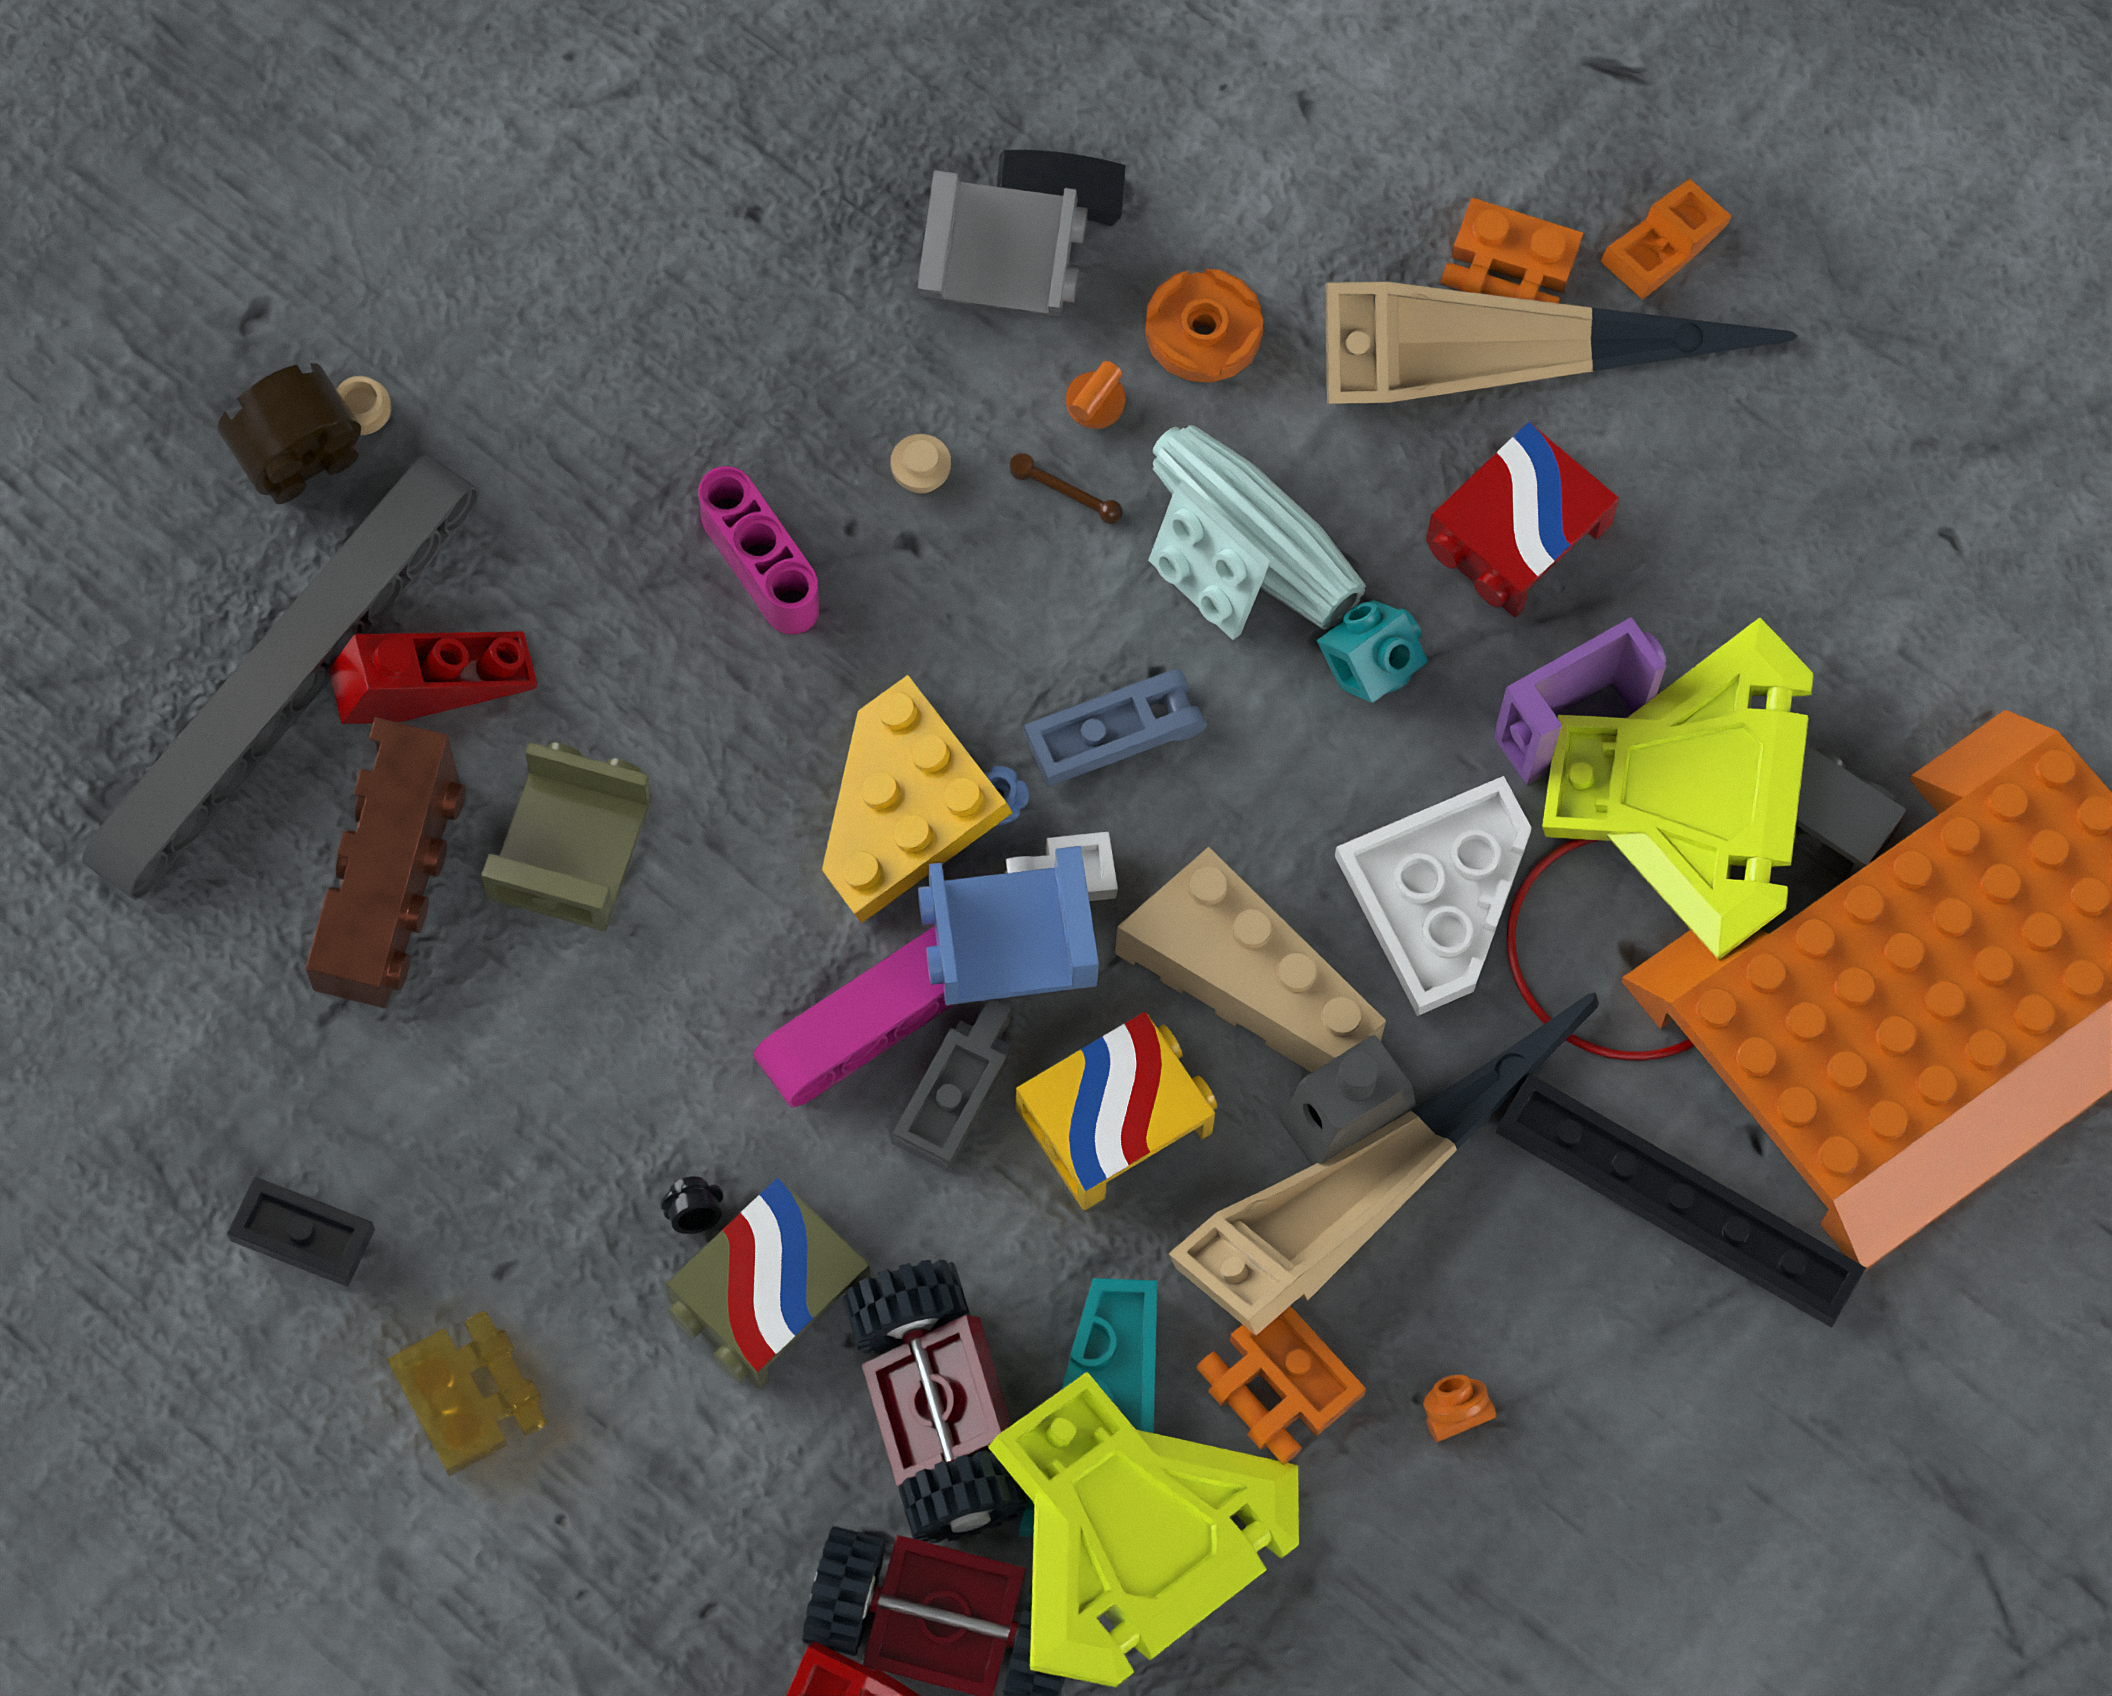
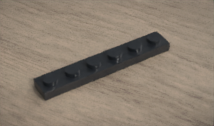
M1529 1074L1498 1124L1497 1134L1831 1328L1866 1270V1267L1532 1074Z

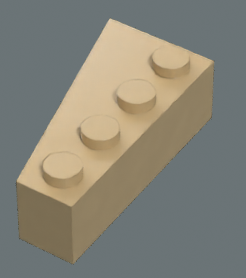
M1207 847L1117 926L1116 955L1133 965L1136 962L1159 975L1162 983L1181 994L1185 991L1215 1009V1015L1236 1027L1239 1024L1266 1040L1265 1045L1311 1073L1370 1036L1375 1035L1380 1042L1382 1040L1386 1020L1210 847Z

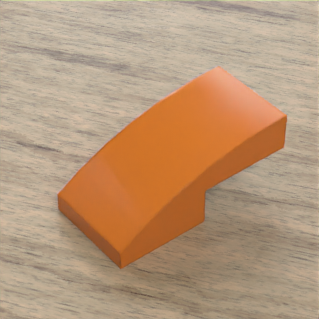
M1689 178L1654 203L1643 222L1609 245L1600 262L1643 300L1703 250L1728 225L1732 216Z

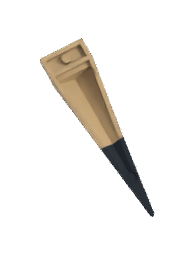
M1394 282L1326 283L1327 404L1397 402L1793 341L1798 335L1793 331L1608 310Z
M1596 993L1585 995L1465 1078L1322 1164L1316 1163L1263 1191L1216 1212L1169 1253L1175 1268L1254 1335L1259 1334L1298 1298L1308 1301L1526 1081L1529 1074H1533L1598 1008L1599 1001Z

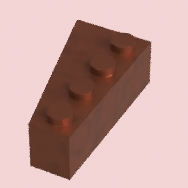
M375 717L369 739L374 741L377 747L376 762L373 772L360 769L354 795L358 796L355 808V820L359 822L357 831H343L337 852L336 877L343 880L341 889L335 887L327 889L306 971L313 991L386 1009L392 989L400 991L406 981L410 965V954L404 952L411 932L420 933L425 923L429 899L427 896H423L429 876L438 877L443 868L447 852V841L443 840L442 837L448 819L456 821L460 815L465 798V784L459 782L447 734Z

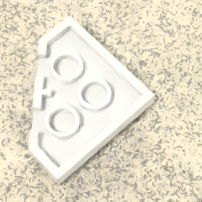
M1504 776L1336 847L1335 858L1417 1016L1474 992L1532 829Z

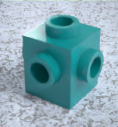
M1374 599L1350 609L1340 624L1316 640L1340 689L1370 703L1375 702L1386 693L1402 688L1411 679V674L1429 662L1419 642L1422 638V631L1413 616L1403 608L1396 609Z

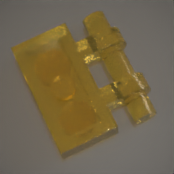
M487 1311L478 1312L465 1321L464 1325L473 1342L458 1350L444 1328L387 1358L390 1369L449 1477L507 1446L506 1440L497 1425L498 1421L508 1416H515L525 1435L533 1434L547 1424V1420L538 1405L541 1399L539 1391L532 1379L523 1378L510 1354L514 1350L510 1338L504 1329L497 1330ZM487 1366L500 1391L483 1399L470 1372Z

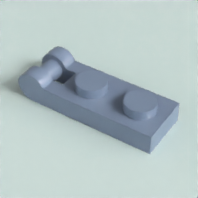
M1182 670L1167 671L1025 724L1024 736L1047 787L1173 740L1184 741L1200 734L1207 727V723L1200 708L1192 706L1186 695L1190 687ZM1164 704L1169 714L1155 719L1150 706Z

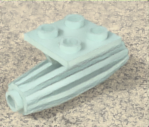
M1188 425L1187 428L1182 429L1177 426L1172 427L1159 438L1153 448V454L1157 457L1153 462V470L1172 494V498L1148 561L1157 568L1159 574L1167 582L1174 584L1189 598L1208 621L1216 624L1234 640L1243 631L1260 587L1325 630L1337 625L1344 618L1345 614L1359 603V599L1364 595V588L1366 587L1359 575L1324 529L1253 463L1193 425Z

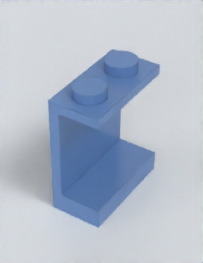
M1081 846L1055 849L1054 868L944 881L942 863L929 864V886L918 888L922 925L934 924L937 946L926 947L928 971L931 985L943 984L945 1005L1097 986L1099 962Z

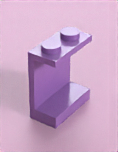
M1630 617L1506 687L1493 737L1526 785L1548 774L1562 726L1556 717L1557 714L1610 684L1614 685L1633 713L1656 697L1666 668V658L1661 645L1651 633H1643L1633 618Z

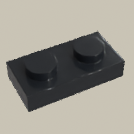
M254 1176L227 1235L233 1243L349 1287L375 1228L372 1221Z

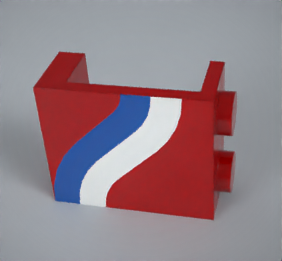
M1528 422L1431 514L1426 542L1440 563L1450 569H1459L1474 582L1476 591L1488 604L1496 608L1503 607L1516 618L1524 609L1528 590L1587 533L1596 540L1612 525L1619 497L1532 423Z

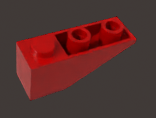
M524 631L354 634L328 669L341 724L373 723L375 717L399 723L531 691L538 686Z

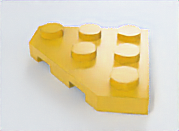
M908 675L858 710L822 867L823 873L861 924L929 875V864L942 863L943 865L1013 813L1004 798Z

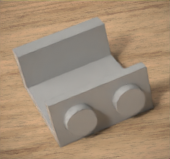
M934 170L917 285L920 297L1061 317L1063 301H1075L1079 267L1069 265L1072 242L1083 244L1086 227L1087 208L1077 207V190L1064 188V195L1060 196L960 182L958 173Z

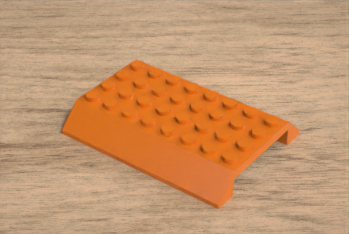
M2004 710L1911 775L1909 781L1939 814L1776 930L1768 934L1759 929L1719 961L1699 938L1689 930L1623 976L1621 980L1659 1029L1673 1020L1826 1205L1828 1211L1820 1224L1845 1256L1866 1267V1270L2112 1092V792L2059 731L2008 710Z

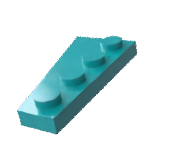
M1093 1278L1061 1390L1088 1372L1136 1430L1154 1433L1158 1280ZM1029 1498L1028 1506H1026L1027 1509L1024 1511L1019 1528V1536L1034 1537L1035 1504Z

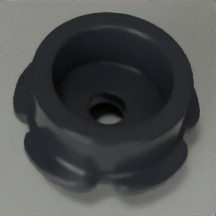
M685 1177L672 1184L669 1192L662 1198L661 1208L664 1210V1217L671 1221L672 1228L676 1232L682 1234L700 1233L710 1229L721 1219L722 1211L719 1203L723 1200L724 1195L718 1185L712 1184L709 1186L708 1182L701 1177Z

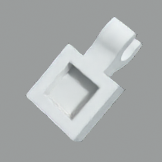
M1109 832L1047 838L1045 845L1046 856H1020L1006 859L1007 871L1004 874L1054 868L1055 849L1081 846L1089 901L1116 899L1118 891Z

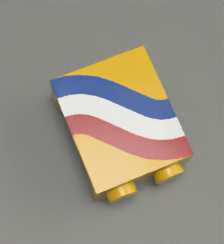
M1146 1011L1016 1088L1015 1109L1083 1211L1105 1199L1108 1181L1195 1130L1201 1140L1210 1136L1213 1132L1215 1112L1213 1110L1217 1108V1102L1211 1089L1199 1075L1193 1078L1190 1077L1179 1061L1183 1054L1175 1036L1164 1024L1156 1027Z

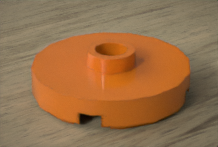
M1205 269L1204 273L1195 272L1189 274L1188 270L1174 274L1157 287L1147 305L1145 338L1152 356L1167 372L1187 381L1213 383L1234 377L1252 363L1261 346L1263 317L1257 295L1240 278L1222 270ZM1205 325L1210 327L1213 332L1208 335H1202L1197 333L1194 328Z

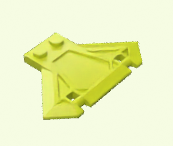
M1759 617L1627 718L1558 715V720L1562 726L1551 760L1542 824L1545 837L1611 841L1719 961L1786 910L1788 886L1771 884L1770 875L1771 867L1791 866L1809 717L1808 715L1790 712L1792 697L1812 695L1813 672ZM1753 696H1766V708L1751 709ZM1732 865L1746 866L1744 880L1730 879Z
M1088 1372L1001 1432L988 1446L990 1451L1035 1504L1030 1670L1117 1687L1134 1673L1133 1668L1124 1655L1134 1647L1149 1661L1267 1570L1257 1554L1264 1546L1282 1559L1299 1545L1298 1465L1291 1463L1283 1465L1280 1461L1136 1430ZM1236 1514L1247 1526L1243 1530H1240L1231 1519ZM1104 1614L1115 1626L1109 1632L1098 1620Z

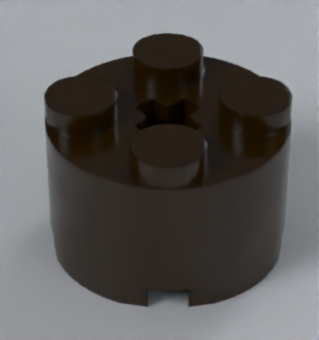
M310 363L312 372L303 374L298 365H293L268 375L252 385L237 398L242 409L232 420L225 411L218 422L219 434L255 489L260 494L270 495L276 504H284L298 497L307 486L305 481L324 470L329 475L340 473L350 467L359 456L354 445L360 437L361 426L323 368L317 363Z

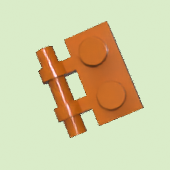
M1471 197L1451 256L1452 258L1471 263V266L1466 268L1447 262L1440 284L1464 292L1559 303L1561 298L1539 291L1540 287L1543 286L1564 293L1584 233ZM1493 270L1521 279L1522 282L1520 285L1491 276L1489 272Z
M1291 1306L1257 1335H1254L1243 1324L1231 1333L1229 1342L1243 1356L1231 1368L1215 1351L1208 1354L1196 1366L1198 1372L1211 1385L1208 1392L1221 1407L1228 1404L1251 1429L1247 1434L1260 1450L1267 1447L1283 1465L1293 1459L1302 1449L1286 1430L1288 1426L1299 1418L1317 1437L1358 1402L1366 1392L1364 1385ZM1259 1375L1282 1399L1270 1412L1247 1387Z

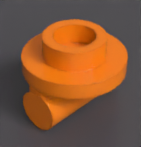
M1105 360L1096 371L1083 373L1070 383L1066 392V408L1075 422L1087 428L1100 429L1114 424L1122 416L1125 409L1126 395L1123 386L1119 382L1123 373L1118 366Z
M1457 1374L1440 1379L1435 1383L1433 1389L1425 1396L1423 1401L1428 1417L1426 1419L1427 1426L1436 1443L1496 1418V1411L1489 1398L1486 1385L1466 1375Z

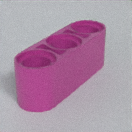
M720 466L710 470L703 476L698 491L701 522L706 533L773 628L784 634H800L809 630L819 617V589L815 571L751 479L742 470L732 466ZM723 499H734L740 502L735 508L729 510L719 509L714 506L715 503ZM755 545H766L773 549L763 556H753L745 552ZM788 591H797L805 595L801 601L795 603H785L778 599L782 593Z

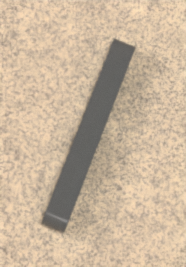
M424 455L419 458L96 831L85 848L82 857L83 864L132 899L137 900L145 896L331 680L328 669L353 635L370 634L464 524L477 503L479 497L478 488L431 456Z

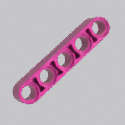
M932 927L774 1031L757 1046L753 1053L754 1059L791 1108L811 1101L956 1005H945L943 984H930L926 947L937 946L935 927Z

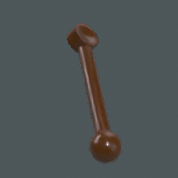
M1018 453L1011 458L1010 473L1014 478L1019 480L1032 478L1099 512L1101 519L1105 523L1113 524L1121 519L1123 509L1117 501L1108 500L1104 502L1035 467L1032 457L1028 454Z

